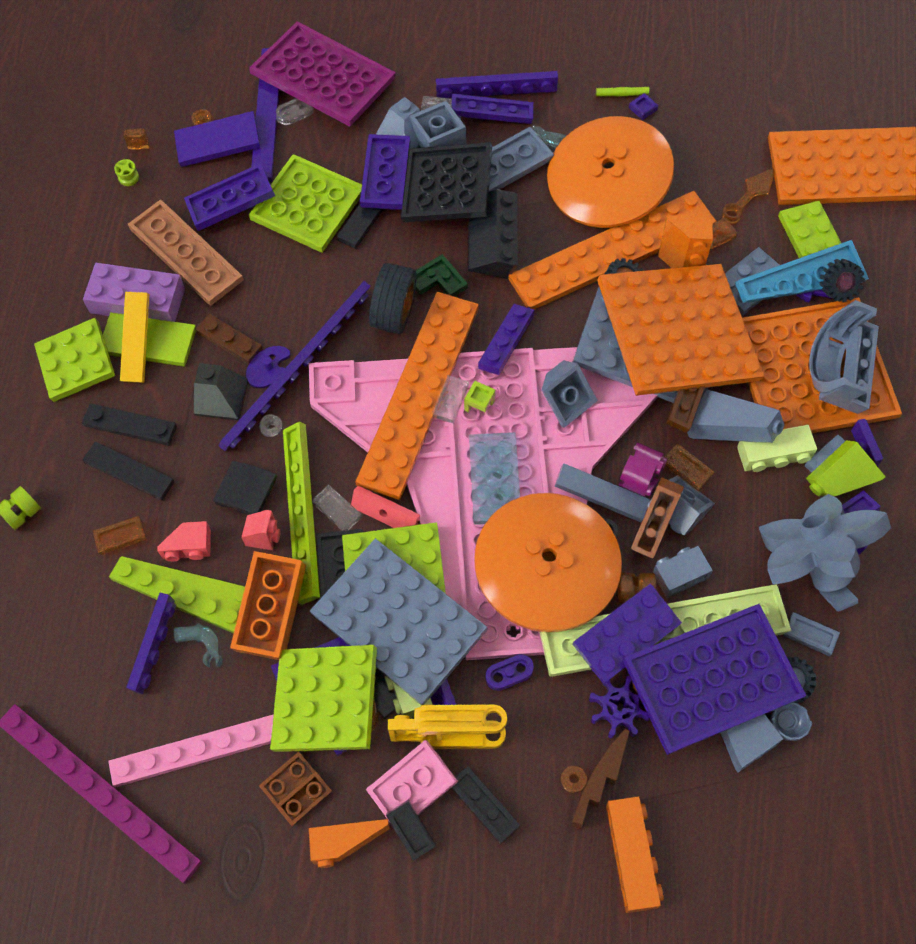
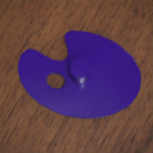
M272 346L259 352L247 367L246 378L248 383L255 388L269 387L284 371L285 368L279 367L278 364L290 357V351L283 346Z

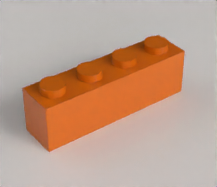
M639 797L608 801L606 810L625 912L632 913L657 909L661 906L660 901H663L664 898L661 884H656L655 873H658L657 861L655 857H651L649 846H653L651 832L646 830L644 820L647 819L646 806L644 803H640Z

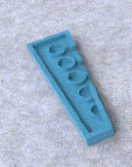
M852 240L740 279L735 282V285L743 303L821 290L823 287L820 286V282L824 280L820 279V275H825L826 273L822 270L824 267L829 269L830 267L827 264L830 262L834 263L835 259H846L855 263L864 271L865 275L861 277L865 278V281L869 278ZM847 272L842 273L838 277L836 287L846 284L848 280Z

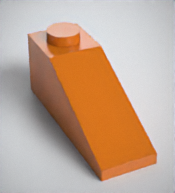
M388 819L309 828L311 862L318 864V868L333 867L334 862H340L389 830L390 823Z

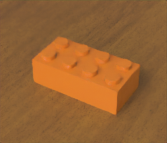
M254 551L231 642V649L236 652L275 660L281 658L282 650L287 649L306 570V565L302 560Z

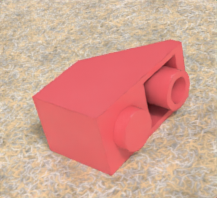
M265 510L247 515L241 537L245 546L266 550L274 549L275 543L279 542L281 530L278 529L277 520H275L272 511Z
M207 521L182 523L158 546V553L162 559L170 562L178 561L179 558L201 560L203 557H210L211 529Z

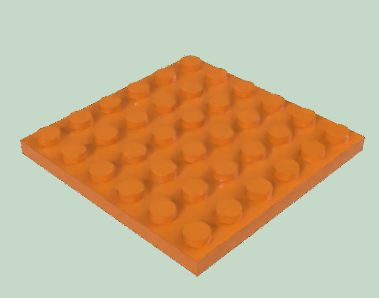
M722 264L599 275L597 281L636 396L679 391V389L688 390L689 388H700L702 386L706 388L756 382L764 378L762 368Z
M860 298L847 299V302L836 301L742 318L764 374V378L761 381L748 382L754 403L780 410L784 422L783 429L809 425L812 433L851 427L861 419H866L868 423L900 418L902 415L877 346L869 409L857 414L819 400L820 392L816 390L812 383L809 357L818 332L833 314L855 300L861 302ZM832 337L829 338L832 341L844 344L842 341L833 339ZM845 349V352H844V355H843V358H842V362H841V369H840V377H841V378L843 377V374H844V366H845V358H846V349Z

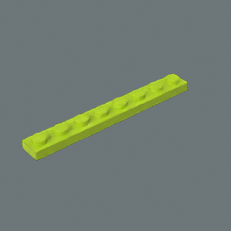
M297 422L283 430L292 559L302 560L306 565L298 604L303 605L320 598L306 424Z

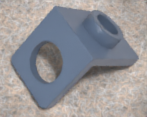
M846 586L830 592L819 590L821 595L836 611H842L858 604V598Z

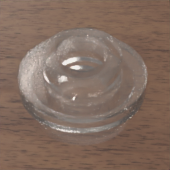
M272 414L264 416L259 424L261 433L267 437L278 435L283 427L281 419ZM269 425H275L274 428L268 429Z

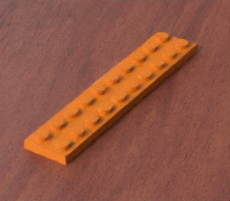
M692 191L653 209L650 213L632 223L612 227L509 274V281L525 306L535 310L596 282L599 275H604L610 264L616 259L621 261L622 258H626V262L631 259L633 260L632 264H635L659 253L667 215L712 216V214L696 192ZM712 216V228H713V227L716 226V222H717V221H716L715 218Z
M440 292L436 293L355 481L356 486L398 500L401 499L478 312L479 304Z

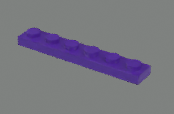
M557 71L439 78L436 79L437 99L452 98V94L490 96L557 91L558 73Z

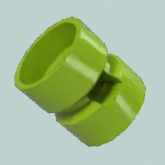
M21 486L10 494L9 500L4 499L0 502V515L15 531L26 522L25 517H32L41 509L37 502ZM14 505L21 510L17 515L10 509Z

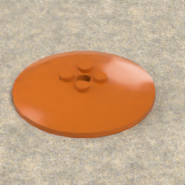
M604 117L579 126L560 142L549 162L547 182L553 201L570 219L591 227H618L644 217L659 205L671 186L674 175V160L667 140L650 124L630 117ZM606 163L614 164L612 168H604Z
M537 493L522 496L499 508L482 528L477 540L474 557L475 573L479 587L491 606L499 614L516 625L540 632L567 631L593 620L612 600L620 581L622 567L620 548L607 522L585 503L565 495L553 493ZM552 552L556 559L552 562H547L543 559L542 554Z

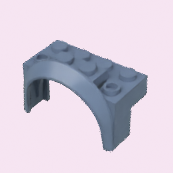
M855 300L833 314L818 332L810 352L809 369L812 383L816 390L820 392L819 400L857 414L870 408L879 326L867 321L876 316L877 308ZM832 337L833 339L842 341L844 344L837 343L835 341L830 340L829 338ZM845 349H846V358H845L844 374H843V377L841 378V377H840L841 362H842V358H843V355H844V352H845Z

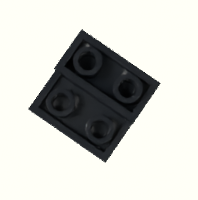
M232 461L213 502L219 506L234 508L242 514L251 515L261 512L278 476L256 466Z

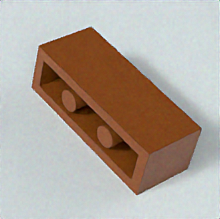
M661 478L632 544V550L654 558L684 486Z

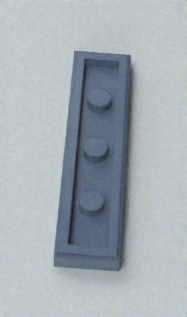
M564 463L561 466L555 483V487L638 522L643 521L647 505L650 501L648 498Z

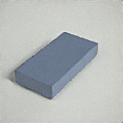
M793 612L789 619L791 631L783 636L827 656H831L840 632Z

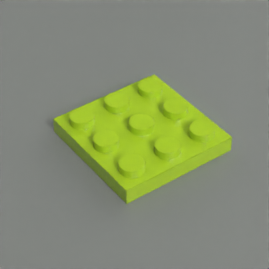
M96 318L34 343L48 395L53 402L115 376L100 324Z

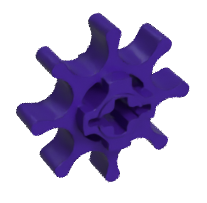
M630 676L626 677L625 685L622 688L613 687L609 679L603 684L608 691L605 696L591 693L589 697L590 702L598 703L602 707V712L593 715L591 722L596 724L602 719L609 721L611 730L608 737L611 739L614 738L615 729L618 726L627 727L630 730L631 737H635L638 730L634 727L633 720L638 717L646 721L650 720L648 713L642 711L638 706V702L641 700L639 694H633L629 690V684L632 680ZM618 703L623 704L622 711L617 710Z

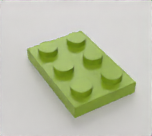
M820 201L779 212L778 217L799 258L841 244Z

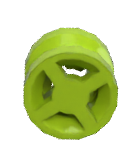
M124 159L116 163L114 169L120 184L132 186L138 182L139 174L133 161Z

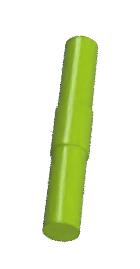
M649 87L596 88V97L640 96L644 93L649 95Z

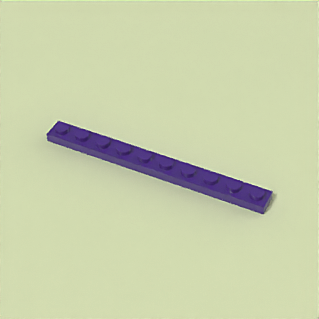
M363 281L225 435L218 445L221 449L226 451L229 447L235 448L242 439L239 435L244 430L249 432L256 424L254 418L259 413L263 416L271 407L269 404L273 397L278 399L286 390L283 386L287 381L292 383L300 373L297 370L302 365L306 367L313 360L314 357L311 354L316 349L321 351L328 343L326 340L327 336L330 333L334 336L342 327L339 323L343 318L348 320L356 311L353 307L357 303L361 305L368 298L369 295L366 292L371 286L367 282Z

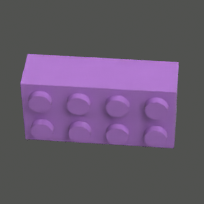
M95 263L83 301L91 314L109 316L110 312L124 314L125 292L149 293L148 318L175 322L185 287L178 274Z

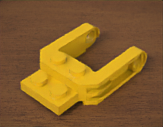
M421 705L415 708L414 719H410V716L397 715L394 716V719H388V732L391 741H418L422 743L428 740L434 749H495L500 747L505 741L507 714L498 705ZM490 713H497L501 716L502 720L501 723L498 721H486V717ZM499 732L501 734L497 741H490L486 738V734Z

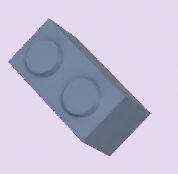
M699 546L692 549L686 547L680 550L677 556L673 558L664 557L660 559L655 565L653 575L665 597L668 598L709 579L713 570Z

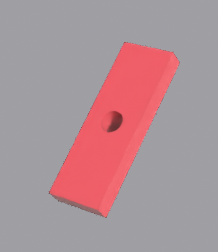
M360 486L354 489L351 508L393 528L418 525L420 515Z

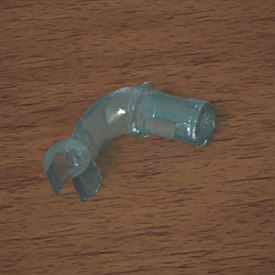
M197 623L196 626L175 627L174 638L176 642L193 640L204 642L207 652L203 656V663L210 668V660L215 657L216 666H221L223 659L218 653V639L213 630L201 625V623Z

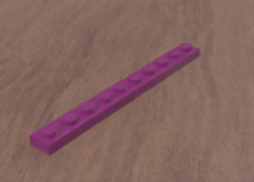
M16 704L0 719V727L182 883L185 884L203 863Z

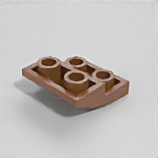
M299 751L259 785L291 826L332 791Z

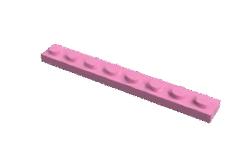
M274 714L109 760L112 784L116 788L271 744Z

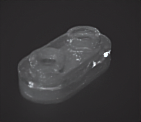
M295 98L277 107L276 119L283 125H290L310 116L314 111V107Z

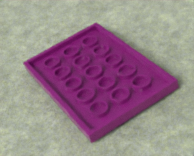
M298 21L250 66V74L349 127L396 77V72Z

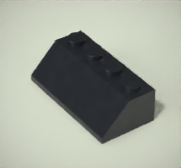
M496 189L489 191L487 217L469 218L468 271L509 279V274H512L518 266V195L514 192Z

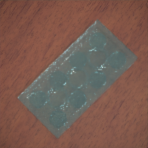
M516 432L469 435L474 525L485 524L499 508L520 497Z

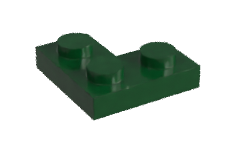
M443 254L416 270L417 281L415 290L419 295L437 284L445 294L453 297L468 289V283Z

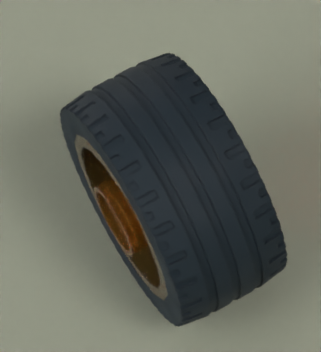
M383 264L376 280L370 305L369 324L371 327L397 334L403 332L414 299L417 281L416 270L397 264Z

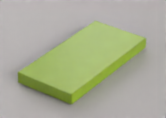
M110 312L103 337L108 354L121 357L124 314ZM148 318L146 361L185 367L196 333V326Z

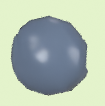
M795 702L774 710L770 716V722L786 741L800 740L808 735L812 727V721L808 716L807 710Z

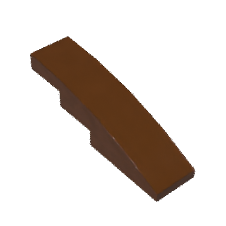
M623 730L607 749L592 772L579 800L571 824L572 827L581 829L588 804L598 807L605 783L615 785L630 730Z

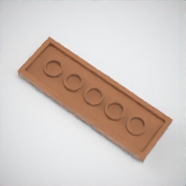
M161 199L128 223L129 229L176 274L180 275L181 279L210 306L244 280L243 276Z

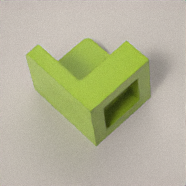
M474 381L464 398V411L469 413L471 408L474 407L486 412L489 404L493 405L495 402V389Z

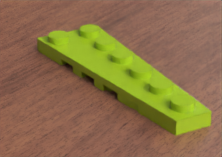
M123 556L120 557L109 576L111 580L156 600L159 593L168 594L175 600L176 609L234 634L245 586Z

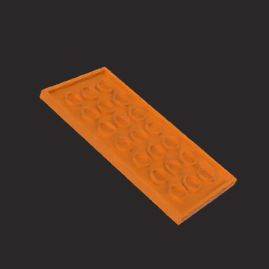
M916 127L769 132L768 142L779 205L808 204L815 201H820L822 204L916 200Z

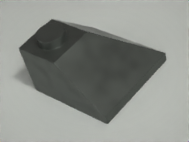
M199 363L194 382V415L239 421L248 379L221 365Z

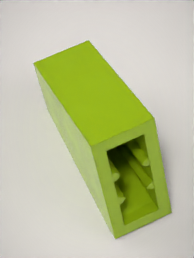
M846 440L806 479L811 484L809 486L810 489L817 496L830 494L835 497L881 481L886 476L858 442Z

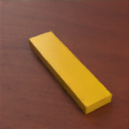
M125 292L120 381L144 383L149 293Z

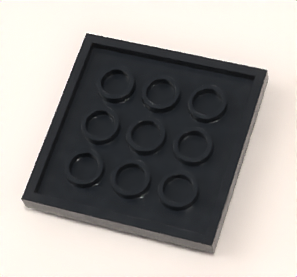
M491 142L409 149L401 213L402 221L418 222L487 217L492 159Z

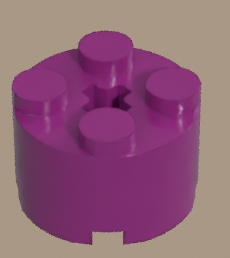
M637 443L634 447L636 450L634 456H629L620 478L622 481L619 483V486L645 497L646 495L650 496L654 492L659 481L655 477L663 471L668 458L664 457V453Z

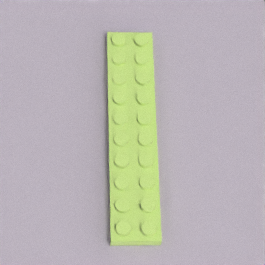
M775 584L668 603V606L682 624L656 644L756 604H760L776 636L790 632L791 628L778 586ZM609 614L596 616L588 623L567 631H539L550 677L591 670L572 643Z

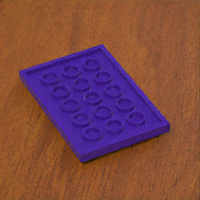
M760 604L623 658V662L667 755L806 697Z

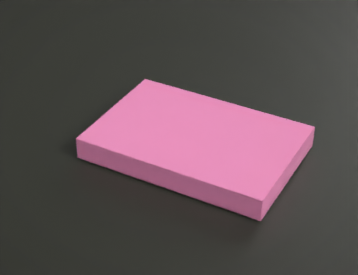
M425 740L366 790L385 817L387 812L408 799L419 815L459 781L428 740Z

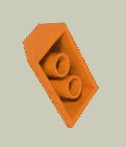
M667 215L658 257L671 268L706 265L713 240L712 216Z

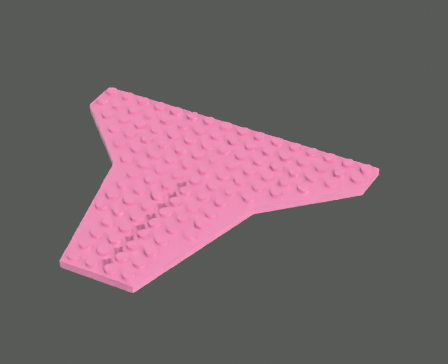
M577 347L533 350V348L514 349L500 375L478 369V362L485 351L460 353L408 479L407 487L415 511L420 515V525L435 522L438 524L446 595L488 627L487 632L465 656L466 660L507 658L519 654L526 656L545 655L539 631L518 626L503 617L491 606L479 587L475 573L474 557L477 540L485 523L503 505L530 494H560L577 499L587 505L586 499L555 487L561 466L564 463L591 474L594 467L658 398L655 394L636 396L633 387L581 368L598 401L563 428L541 389L546 373L563 360L572 362ZM408 359L309 363L311 408L368 452ZM474 381L495 389V402L493 405L489 404L486 412L474 407L471 408L469 413L464 411V398ZM496 471H501V474L506 475L500 480L493 477V475H496ZM498 492H503L504 496H508L504 501H499L495 498L498 496ZM511 626H515V629L520 630L521 633L517 634L516 637H511L506 631H510Z

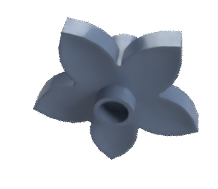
M827 494L815 501L806 510L804 518L801 520L782 519L758 528L766 548L772 552L768 559L767 570L773 585L799 579L810 572L814 587L820 591L830 592L844 588L856 576L860 569V558L857 548L872 544L883 537L891 529V525L886 512L860 510L845 514L841 502L836 497Z

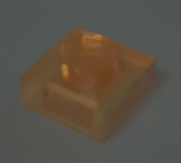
M145 128L124 130V139L129 150L149 148V139Z

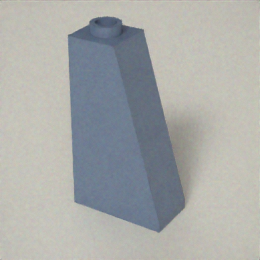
M707 390L699 402L691 428L687 433L689 438L773 443L777 435L783 431L784 422L780 410Z
M765 714L721 732L734 768L738 773L783 740Z

